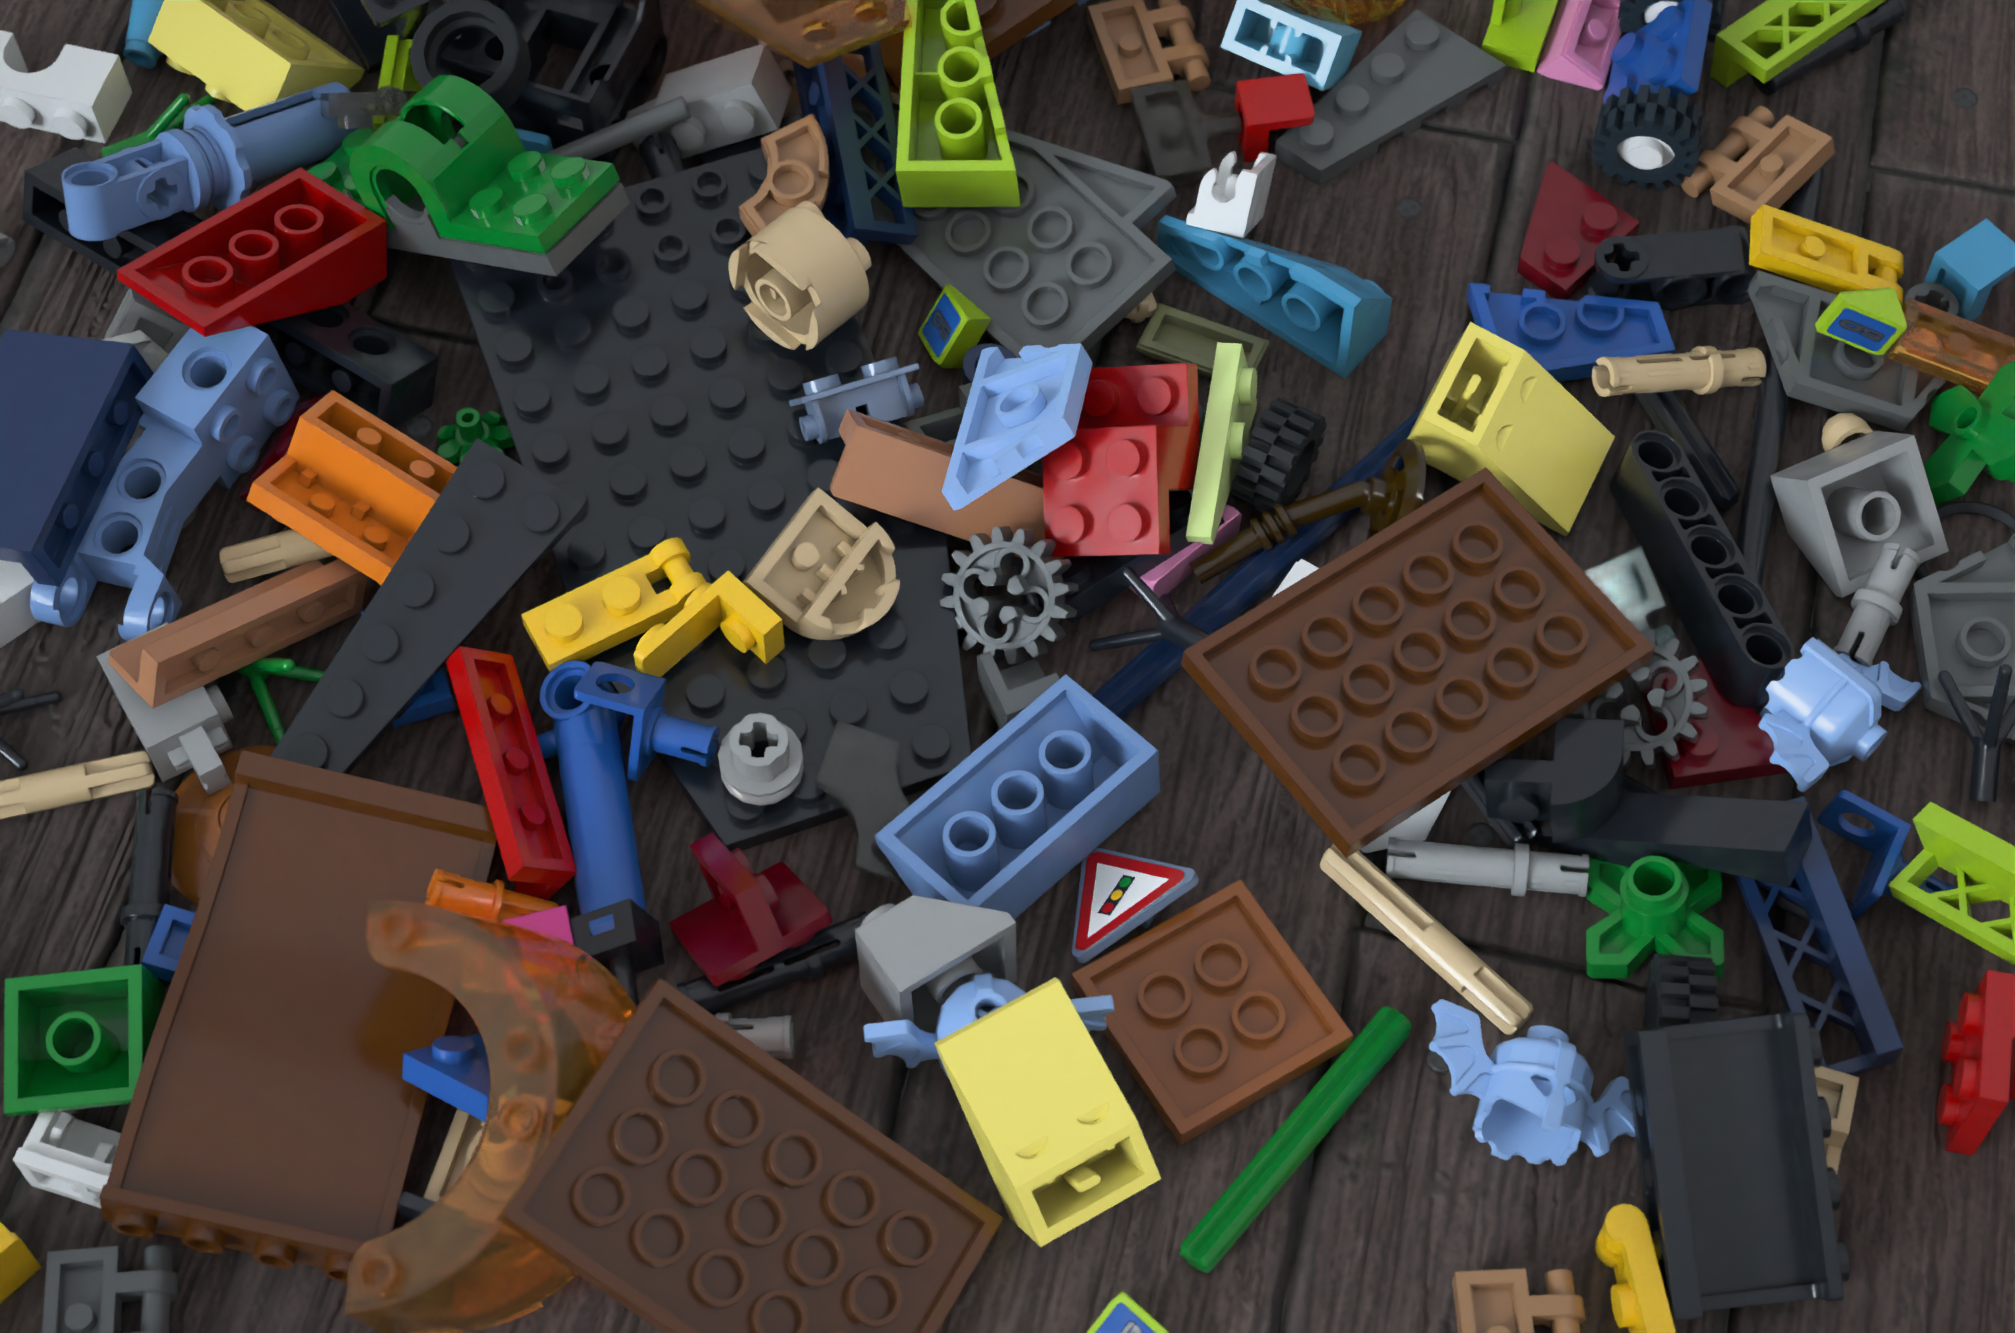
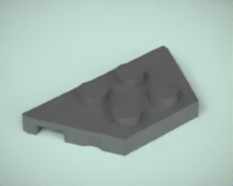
M1759 270L1749 283L1748 292L1787 396L1840 413H1853L1863 420L1901 432L1957 370L1977 344L1976 338L1905 316L1907 328L1890 349L1883 355L1871 354L1817 332L1815 322L1837 297L1836 294Z
M2015 533L2012 534L2008 542L1984 554L1979 550L1959 560L1957 566L1951 570H1939L1914 582L1908 592L1924 708L1961 723L1938 680L1939 672L1943 670L1948 671L1983 733L1986 727L1998 671L2003 664H2008L2012 667V676L2003 715L2015 699ZM2015 725L2004 740L2012 745H2015Z

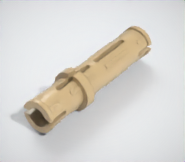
M1697 346L1690 352L1678 354L1601 357L1596 360L1598 366H1593L1592 382L1595 391L1603 397L1632 393L1671 392L1674 390H1692L1696 394L1704 395L1715 393L1719 388L1753 387L1760 385L1762 381L1759 377H1765L1766 361L1763 353L1755 347L1722 351L1717 350L1713 346Z

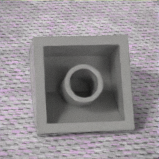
M1873 431L1770 475L1787 533L1837 597H1845L1856 592L1857 589L1865 588L1881 554L1880 550L1885 543L1900 544L1896 555L1898 556V561L1894 569L1897 568L1906 547L1921 557V563L1949 551L1915 435Z
M913 895L896 906L894 904H885L878 907L863 920L860 927L855 929L861 988L885 1022L910 1020L918 1029L926 1033H932L936 1029L937 1017L940 1014L941 1006L958 986L974 980V975L991 973L992 978L1009 980L1012 983L1017 981L1016 922L1009 912Z

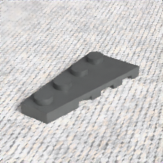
M1416 9L1313 106L1315 117L1312 125L1291 127L1275 141L1274 155H1277V159L1312 182L1321 185L1376 154L1379 144L1393 136L1400 135L1404 138L1421 128L1423 119L1443 108L1449 112L1465 103L1467 94L1483 85L1490 89L1504 81L1507 65Z

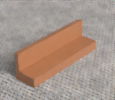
M848 408L846 409L838 430L846 445L829 487L833 496L970 541V536L979 533H986L992 539L993 527L1010 526L1013 536L1018 528L1034 529V545L1040 540L1045 539L1043 475L1023 469L965 507L954 511L941 491L955 445ZM1017 553L1014 555L1015 557L1021 558L1020 555H1018ZM1051 557V558H1052V560L1054 561V560L1062 559V558H1064V557Z
M341 559L323 565L318 560L306 562L111 649L108 663L154 709L362 611L368 576Z

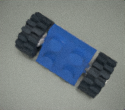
M1726 0L1620 1L1618 11L1619 27L1622 33H1628L1618 41L1612 52L1613 65L1609 86L1603 98L1605 105H1602L1599 111L1592 153H1595L1594 162L1596 166L1603 165L1602 173L1608 178L1619 174L1617 183L1627 186L1629 181L1633 180L1637 181L1636 189L1647 190L1648 183H1654L1656 190L1667 189L1668 180L1677 186L1684 182L1685 175L1691 177L1695 172L1703 136L1704 117L1699 116L1700 108L1696 103L1687 106V101L1690 95L1698 91L1705 48H1707L1708 41L1712 43L1715 41L1716 34L1721 30Z

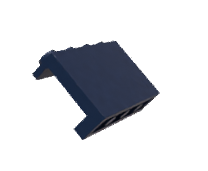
M5 329L0 339V560L21 563L38 584L60 587L143 415V411L135 397L154 373L132 343Z

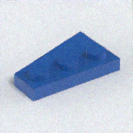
M1469 283L1466 298L1474 323L1525 350L1558 382L1592 377L1593 366H1598L1596 360L1601 357L1675 354L1676 351L1659 302L1585 295L1580 301L1546 298L1545 290L1523 288L1522 295L1490 292V285Z

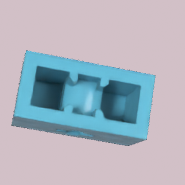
M1237 0L1220 47L1284 75L1305 73L1307 85L1323 91L1333 88L1346 76L1362 31L1288 0Z

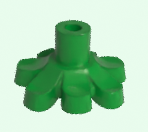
M460 409L456 414L457 425L442 426L437 435L438 445L440 446L438 455L453 465L459 461L460 463L462 462L477 438L503 453L501 448L514 446L508 427L505 425L501 415L494 411H489L480 416L476 409Z

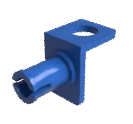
M600 661L594 662L576 685L574 698L582 702L634 715L627 772L628 780L637 782L657 752L700 763L701 766L705 767L711 765L719 740L714 738H718L720 735V728L667 715L666 709L663 707L666 679ZM604 682H620L628 685L632 690L626 693L615 694L603 691L597 685Z
M1841 790L1820 811L1817 822L1873 853L1852 901L1854 905L1852 917L1859 918L1884 894L1925 916L1927 920L1933 923L1936 922L1894 898L1888 886L1909 864L1902 860L1903 852H1901V848L1911 825L1847 790ZM1842 813H1854L1865 817L1875 828L1864 829L1854 826L1843 818ZM1930 875L1918 888L1927 893L1954 889V885L1949 882L1945 883Z

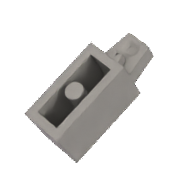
M766 43L665 74L657 98L629 111L625 119L683 96L690 110L691 118L651 134L658 149L663 148L658 133L663 132L673 135L680 158L683 159L778 130L792 88ZM648 136L633 142L638 151L639 145Z
M166 622V623H164V624H162V625H160V626H158V627H156V628H153V629H151V630H149V631H147V632H145V633H143V634H141V635H139V636H137V637H135V638H133V639H131V640H134V639H136V638H138V637H140V636H143V635H145V634H147V633H149V632H152V631H154V630H156V629H158V628H161V627L167 625L168 622ZM110 650L96 656L144 749L148 752L162 782L193 768L208 796L232 784L218 755L233 748L223 724L234 719L217 685L207 689L201 686L152 709L108 663Z

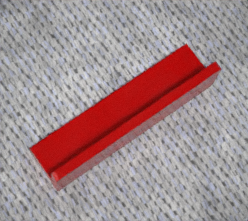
M459 646L448 657L446 664L508 880L514 881L516 892L549 900L577 871L513 655Z

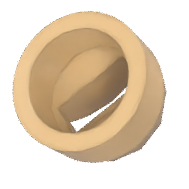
M1838 413L1828 419L1823 427L1821 438L1823 449L1825 452L1869 434L1873 430L1865 420L1853 413Z

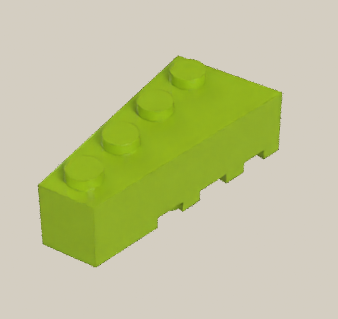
M906 0L896 175L903 207H1021L1016 168L1006 134V127L998 101L975 0Z

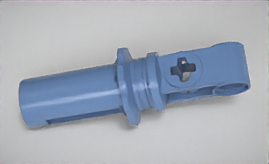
M330 82L226 118L223 117L220 110L210 104L202 107L199 104L192 106L184 115L182 131L171 129L162 132L154 141L136 147H129L94 161L71 165L62 172L61 178L69 232L73 237L80 240L102 241L111 239L125 230L154 220L167 218L182 210L194 212L203 209L208 205L209 201L218 210L223 211L248 197L253 184L329 158L342 146V140L349 133L364 128L359 106L351 92L339 82Z

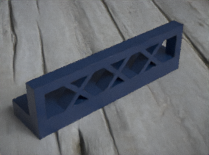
M816 29L792 63L803 118L810 114L814 115L823 132L828 149L829 186L821 212L825 219L834 225L846 239L854 238L863 246L868 240L911 245L918 237L913 207H903L896 175L898 132L879 38ZM842 53L863 56L866 75L862 79L843 62ZM855 96L874 112L876 124L872 128L853 112L851 100ZM865 145L884 162L886 174L882 178L863 162L861 149ZM875 195L894 212L896 223L874 221L870 200Z
M1804 796L1789 800L1797 802H1806ZM1810 813L1813 839L1793 879L1797 890L1792 887L1788 888L1735 875V878L1787 1012L1806 1013L1805 1009L1819 1015L1814 1025L1818 1033L1826 1019L1852 1031L1862 1055L1828 1066L1822 1055L1821 1066L1855 1076L1894 1064L1904 1046ZM1757 885L1770 891L1765 904ZM1778 895L1805 908L1810 923L1801 941L1773 929L1768 914ZM1813 933L1816 936L1821 951L1808 946ZM1781 947L1794 953L1789 966ZM1801 957L1829 970L1834 986L1825 1004L1798 992L1792 975ZM1837 995H1839L1846 1014L1832 1008Z

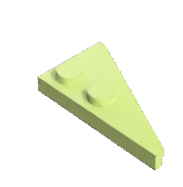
M1217 342L1186 531L1188 542H1203L1204 544L1213 545L1232 487V481L1236 475L1237 464L1244 456L1241 453L1245 444H1249V431L1257 408L1256 368H1248L1243 346L1240 343Z

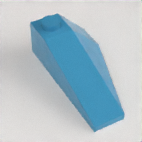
M1164 215L1158 221L1157 246L1172 259L1178 273L1344 379L1387 334L1393 298L1384 293L1373 281L1362 279L1341 266L1246 238H1239L1187 225L1185 220Z

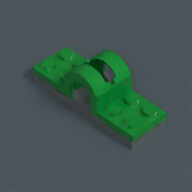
M440 75L432 79L403 106L400 115L394 121L384 123L377 130L365 127L349 133L342 140V146L329 158L307 171L385 219L387 248L555 277L630 204L622 183H617L620 178L613 163L587 160L581 157H566L539 153L537 151H525L514 125L499 104L475 84L453 75ZM449 115L460 121L464 126L457 133L458 135H456L451 125Z

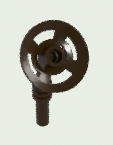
M1406 439L1402 441L1385 462L1379 477L1369 476L1366 481L1359 480L1286 506L1278 502L1273 505L1274 513L1268 510L1261 513L1262 520L1260 521L1253 517L1249 520V528L1193 560L1189 565L1202 585L1261 549L1270 552L1274 549V541L1282 545L1286 542V534L1292 538L1297 536L1298 527L1360 507L1362 513L1370 514V536L1372 537L1422 506L1426 483V458L1422 445L1415 440ZM1401 455L1405 468L1399 472L1394 466Z

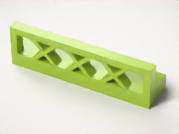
M1767 0L1716 34L1710 77L1725 88L1747 73H1750L1765 84L1886 0Z
M1930 801L1912 819L1924 849L1888 884L1893 897L2015 966V846ZM1938 867L1957 876V889L1927 893L1918 887ZM2001 900L2010 907V918L1979 922L1972 918L1971 905Z

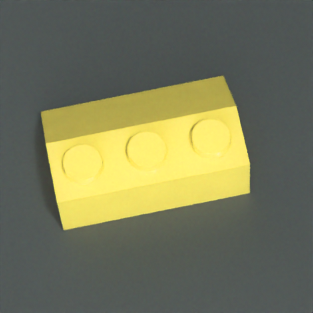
M164 0L148 39V43L167 55L166 63L182 73L198 77L206 83L205 90L210 95L219 100L234 103L244 111L330 82H339L349 90L361 80L365 71L265 0Z

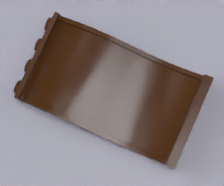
M242 750L235 771L232 795L206 883L152 1034L124 1122L107 1184H103L99 1197L103 1221L112 1223L111 1227L115 1231L134 1238H152L155 1232L182 1238V1243L185 1246L203 1253L220 1254L224 1252L225 1248L253 1253L252 1257L255 1261L273 1268L291 1269L295 1266V1263L322 1268L323 1274L326 1277L342 1283L361 1284L365 1281V1278L377 1281L382 1280L381 1273L385 1266L399 1210L397 1203L404 1191L430 1093L402 1079L403 1053L432 1046L435 1039L447 1035L477 926L476 922L468 921L464 918L425 910V902L429 899L426 898V894L436 869L488 883L492 864L498 849V841L487 806Z

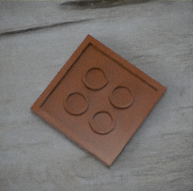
M1241 879L1071 974V986L1079 998L1112 995L1115 1011L1105 1016L1107 1029L1102 1031L1180 1146L1346 1050L1353 1040V1034Z

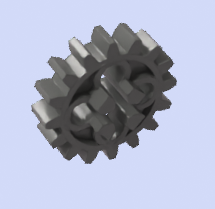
M1010 526L993 527L992 539L986 533L973 534L970 536V542L974 552L966 549L955 550L952 553V557L960 566L958 572L943 573L941 578L948 585L954 586L953 595L940 599V606L955 608L957 616L954 619L956 620L957 630L965 629L968 633L962 648L970 651L977 650L985 645L983 653L990 651L995 662L1000 661L1005 654L1008 664L1025 662L1027 652L1033 658L1045 656L1048 654L1045 639L1061 641L1067 636L1063 628L1058 624L1060 618L1076 617L1077 610L1070 605L1064 604L1065 595L1079 590L1078 584L1063 582L1061 574L1072 565L1070 559L1053 561L1050 556L1054 552L1056 542L1052 539H1042L1034 545L1035 530L1031 528H1018L1013 536ZM1016 553L1020 555L1024 563L1020 575L1015 566L1011 567V559ZM978 577L982 585L985 586L1007 585V591L1014 595L1038 593L1044 599V610L1038 615L1039 611L1036 605H1011V599L1004 595L980 597L975 592L974 582ZM998 616L1003 624H1008L1007 631L1003 637L995 629V620Z
M1649 628L1644 636L1655 647L1653 655L1648 663L1630 675L1636 690L1642 695L1648 693L1647 698L1655 718L1667 721L1666 730L1657 736H1651L1644 731L1645 724L1641 713L1633 704L1627 706L1628 701L1620 682H1617L1568 714L1569 718L1598 719L1604 709L1610 708L1611 710L1621 711L1620 720H1624V770L1626 771L1631 765L1633 757H1642L1647 770H1655V754L1662 751L1674 762L1680 759L1676 742L1680 738L1695 744L1699 740L1698 732L1690 724L1691 720H1707L1709 716L1708 707L1695 702V698L1709 693L1707 680H1690V677L1700 668L1696 656L1687 657L1679 661L1677 658L1682 648L1680 641L1673 638L1661 648L1657 646L1655 630ZM1659 674H1673L1677 677L1676 685L1669 691L1659 688L1653 689L1654 680Z

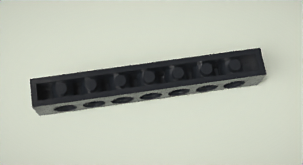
M75 147L25 170L23 221L117 275V269L203 222L202 219L182 210L167 218L154 220L125 230L111 239L102 241L80 240L73 237L69 232L61 174L71 165L97 159ZM347 303L253 325V327L269 335L290 378L320 396L334 390L394 428L431 407L433 404L439 356Z

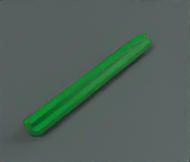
M1392 1006L1381 1007L1182 1241L1180 1255L1189 1265L1204 1274L1212 1271L1409 1037L1412 1024L1405 1015Z

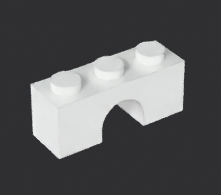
M0 30V121L17 128L25 129L29 127L58 133L73 140L86 139L106 144L132 94L119 55L65 44L58 59L51 66L38 72L27 73L28 69L14 34Z

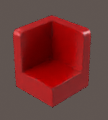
M1305 73L1236 81L1233 120L1244 163L1256 161L1261 152L1267 153L1270 130L1307 126L1314 123L1315 111Z

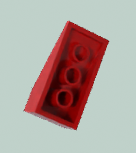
M300 167L117 269V280L202 336L216 335L344 304L386 279V220Z

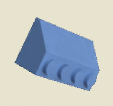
M1065 674L875 835L876 843L912 895L1009 912L1011 917L1016 919L1160 793L1159 750Z

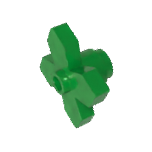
M2015 361L2000 367L1980 398L1962 384L1944 391L1933 398L1929 426L1946 438V440L1923 465L1934 502L1937 505L1965 495L1982 470L1996 480H2007L2015 483Z
M1661 856L1640 858L1630 867L1589 858V868L1586 869V873H1589L1586 898L1609 915L1586 930V967L1588 977L1593 979H1628L1654 950L1658 954L1712 958V962L1715 963L1716 967L1715 976H1717V979L1723 977V930L1699 915L1722 899V872L1671 861Z

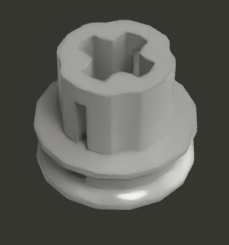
M755 713L745 716L724 737L718 753L722 782L730 794L744 803L758 806L775 804L790 796L801 782L804 771L801 742L792 729L777 721L772 715ZM756 740L768 741L764 757H752L751 750L754 749Z

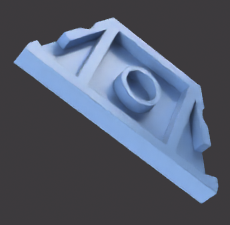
M1081 343L1059 344L1051 348H1046L1042 345L1024 346L1019 352L1021 358L1005 359L998 347H989L981 351L941 491L954 511L965 507L1075 437L1093 364Z

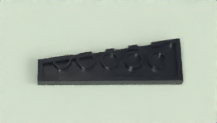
M477 438L278 743L271 757L350 774L386 734L388 726L395 719L400 718L422 694L421 690L444 666L448 657L459 646H465L464 642L489 615L492 616L509 598L507 595L528 571L531 568L535 569L586 511V505Z

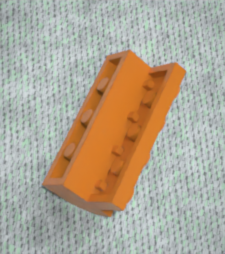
M332 390L299 417L287 454L253 481L246 501L382 585L458 467Z

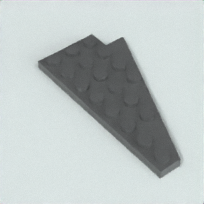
M784 58L778 66L792 89L782 119L797 113L802 115L792 60ZM889 92L898 132L900 95ZM855 96L851 100L853 112L872 128L876 124L874 112ZM1006 129L1016 168L1021 207H913L918 237L911 245L891 244L941 292L946 284H951L987 314L992 320L984 333L995 344L1012 351L1017 358H1021L1019 354L1024 346L1042 345L1043 347L1051 348L1059 344L1081 343L1087 352L1176 271L1172 259L1140 230L1170 204L1177 195L1173 185L1165 179ZM865 145L861 149L863 162L882 178L886 174L884 162ZM875 195L870 200L874 221L896 223L894 212Z

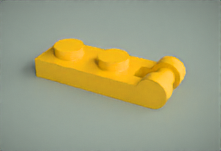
M1765 204L1751 216L1749 265L1837 295L1843 291L1895 288L1903 308V289L1897 284V280L1903 276L1904 257L1900 251Z
M675 537L664 540L656 545L648 555L521 614L524 627L549 672L564 662L575 660L583 662L648 631L658 623H665L671 620L684 609V604L691 593L707 582L702 573L693 572L690 567L691 554L681 538ZM668 577L672 584L671 587L666 591L656 594L652 584Z
M1631 1204L1614 1206L1608 1211L1602 1229L1599 1232L1595 1242V1253L1604 1265L1614 1269L1617 1284L1611 1287V1303L1616 1323L1619 1328L1628 1327L1629 1333H1676L1648 1221L1638 1207Z

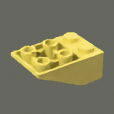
M1470 322L1449 356L1407 439L1418 441L1422 445L1427 464L1461 482L1486 467L1537 522L1566 537L1615 436L1529 353Z
M1056 977L934 1043L1010 1219L1040 1247L1161 1179L1134 1113L1060 980Z

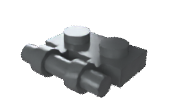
M165 1245L146 1247L144 1249V1269L124 1272L125 1254L119 1246L47 1251L42 1333H121L123 1302L133 1301L142 1302L140 1332L129 1333H169L171 1302L178 1299L179 1275L172 1271L173 1249Z

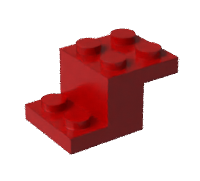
M1177 363L1091 368L1075 437L1042 457L1045 539H1052L1056 542L1054 552L1050 557L1170 554L1169 490H1193L1200 452L1197 364Z
M1987 970L1975 992L1964 993L1957 1022L1948 1021L1945 1026L1941 1043V1060L1951 1063L1950 1083L1942 1085L1936 1111L1937 1123L1947 1125L1945 1151L1973 1156L2007 1105L2008 1099L2015 1100L2014 974Z

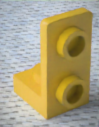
M728 570L713 584L707 582L696 588L686 600L684 609L668 623L654 625L641 637L633 654L636 671L662 677L719 626L724 636L736 649L743 653L750 649L767 664L785 648L782 618Z

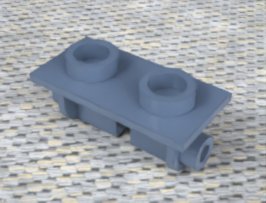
M891 357L861 366L864 378L841 385L838 373L803 383L806 396L789 400V405L791 407L805 404L808 415L799 418L804 439L806 441L817 439L820 444L825 443L827 440L840 437L838 430L847 408L856 411V407L865 405L868 416L886 422L914 416L915 409L924 406V399L918 383L909 385L905 373L920 368L918 363L899 368L897 357Z

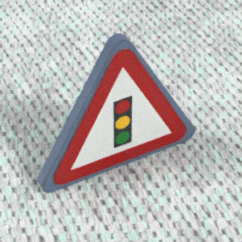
M1102 848L1094 849L1082 860L1072 955L1077 962L1086 963L1139 925L1148 928L1159 911L1198 884V875L1191 868Z

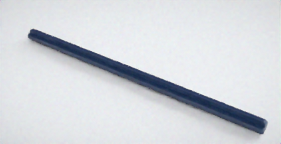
M1424 405L1326 491L1359 480L1366 481L1369 476L1379 477L1389 456L1402 441L1408 438ZM1401 455L1394 466L1399 472L1405 468ZM1360 507L1298 527V535L1292 538L1286 534V542L1282 545L1274 541V549L1270 552L1261 549L1252 554L1181 618L1210 634L1229 624L1285 576L1296 561L1299 562L1300 559H1304L1353 516ZM1168 639L1152 642L1094 692L1092 696L1122 719L1182 666L1183 651L1186 649Z

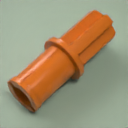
M436 869L432 875L426 898L429 899L426 900L424 906L427 911H434L445 915L449 914L481 924V930L490 932L493 926L501 928L502 921L560 907L556 902L504 889V881L495 879L490 884L461 877L441 869Z

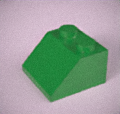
M142 964L6 978L4 996V1114L9 1117L130 1104L154 1028L164 1003V984Z

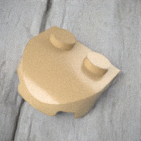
M818 487L801 505L743 581V584L782 618L783 624L795 633L810 639L835 640L857 634L879 621L893 605L899 591L900 580H896V569L892 556L895 546L886 531L877 522H874L867 528Z

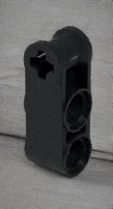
M1731 225L1718 229L1688 232L1672 230L1660 234L1629 237L1613 236L1599 243L1595 251L1594 266L1596 271L1589 276L1586 282L1585 295L1616 298L1619 288H1623L1620 298L1659 302L1660 308L1665 310H1680L1691 306L1714 304L1737 305L1751 300L1748 292L1749 283L1757 271H1762V269L1749 265L1750 231L1742 226ZM1616 252L1614 263H1610L1612 254Z

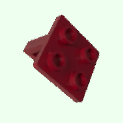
M711 833L689 846L713 898L672 920L668 926L674 938L713 985L719 986L727 981L738 980L749 975L758 964L787 948H794L807 943L815 936L817 931L830 925L833 919L828 908L784 862L776 863L755 875L749 861L740 848L730 852Z

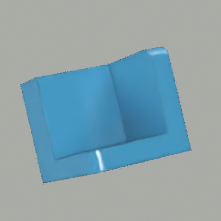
M1986 218L1935 252L1924 283L1940 284L1948 288L1956 296L1959 308L1955 319L1964 327L1981 315L1992 287L2015 272V243Z

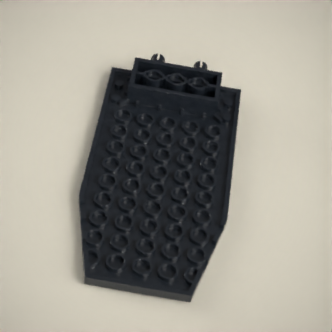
M662 132L658 133L663 147L660 150L661 154L658 151L653 135L648 136L639 145L640 155L645 161L652 180L624 188L630 204L557 277L448 259L520 464L583 502L587 507L582 517L551 550L565 593L648 555L656 545L664 540L675 537L682 539L691 554L689 565L693 572L702 573L706 582L713 584L729 570L743 583L808 496L818 487L867 528L874 522H877L886 531L895 546L892 556L896 569V580H900L897 597L889 611L879 621L865 630L841 639L816 640L801 636L783 624L785 648L770 662L765 664L750 649L746 653L736 649L724 636L719 626L660 677L666 679L663 707H665L667 715L707 726H717L720 728V735L718 738H714L719 740L715 757L709 767L659 752L656 754L682 786L683 793L710 832L730 852L736 848H740L743 851L930 789L971 754L956 620L954 619L955 611L954 608L940 606V599L953 595L952 586L941 580L943 573H950L946 534L833 496L829 487L846 444L841 436L821 444L817 439L806 441L799 424V418L808 415L805 404L791 407L789 405V400L806 396L803 383L837 373L841 385L864 378L861 366L876 361L857 315H853L810 350H806V345L801 344L795 350L788 349L768 337L752 321L744 309L752 301L743 285L734 290L728 270L731 254L752 238V235L740 220L739 206L758 192L767 176L768 164L763 155L762 148L685 170L673 135ZM865 405L856 407L857 412L867 415ZM900 419L888 422L902 427ZM668 577L652 584V587L656 594L668 590L672 584ZM646 632L590 658L592 663L600 661L636 671L633 654L636 651L639 640ZM609 682L618 694L632 690V688L623 683ZM755 713L772 715L777 721H780L794 731L801 742L804 763L801 782L792 794L775 804L761 806L744 803L729 793L721 780L718 759L719 749L724 737L745 716ZM756 740L755 747L751 750L752 757H764L768 741Z

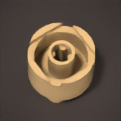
M803 201L796 207L785 211L737 248L729 258V277L734 290L743 285L752 301L744 309L752 321L768 337L788 349L795 350L801 344L806 345V350L814 348L860 311L868 301L869 284L865 271L871 267L869 253L858 240L854 238L846 239L834 225L825 219L820 209L809 201Z

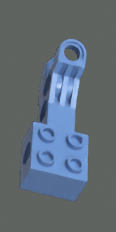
M253 326L204 337L192 328H189L135 397L144 413L138 423L139 428L144 432L126 455L122 457L60 587L38 584L34 580L31 588L30 607L35 619L63 627L74 626L83 615L97 581L132 589L125 607L124 626L118 624L120 637L125 641H129L166 622L170 624L176 620L182 602L165 575L183 523L214 483L229 490L241 473H245L253 467L258 459L261 447L277 427L284 425L290 419L296 402L300 398L268 334ZM154 491H157V492H156L154 495H152L151 497H148V498H146V499H142V498H144L146 495H148L149 493L154 492ZM134 544L128 551L120 553L125 547Z

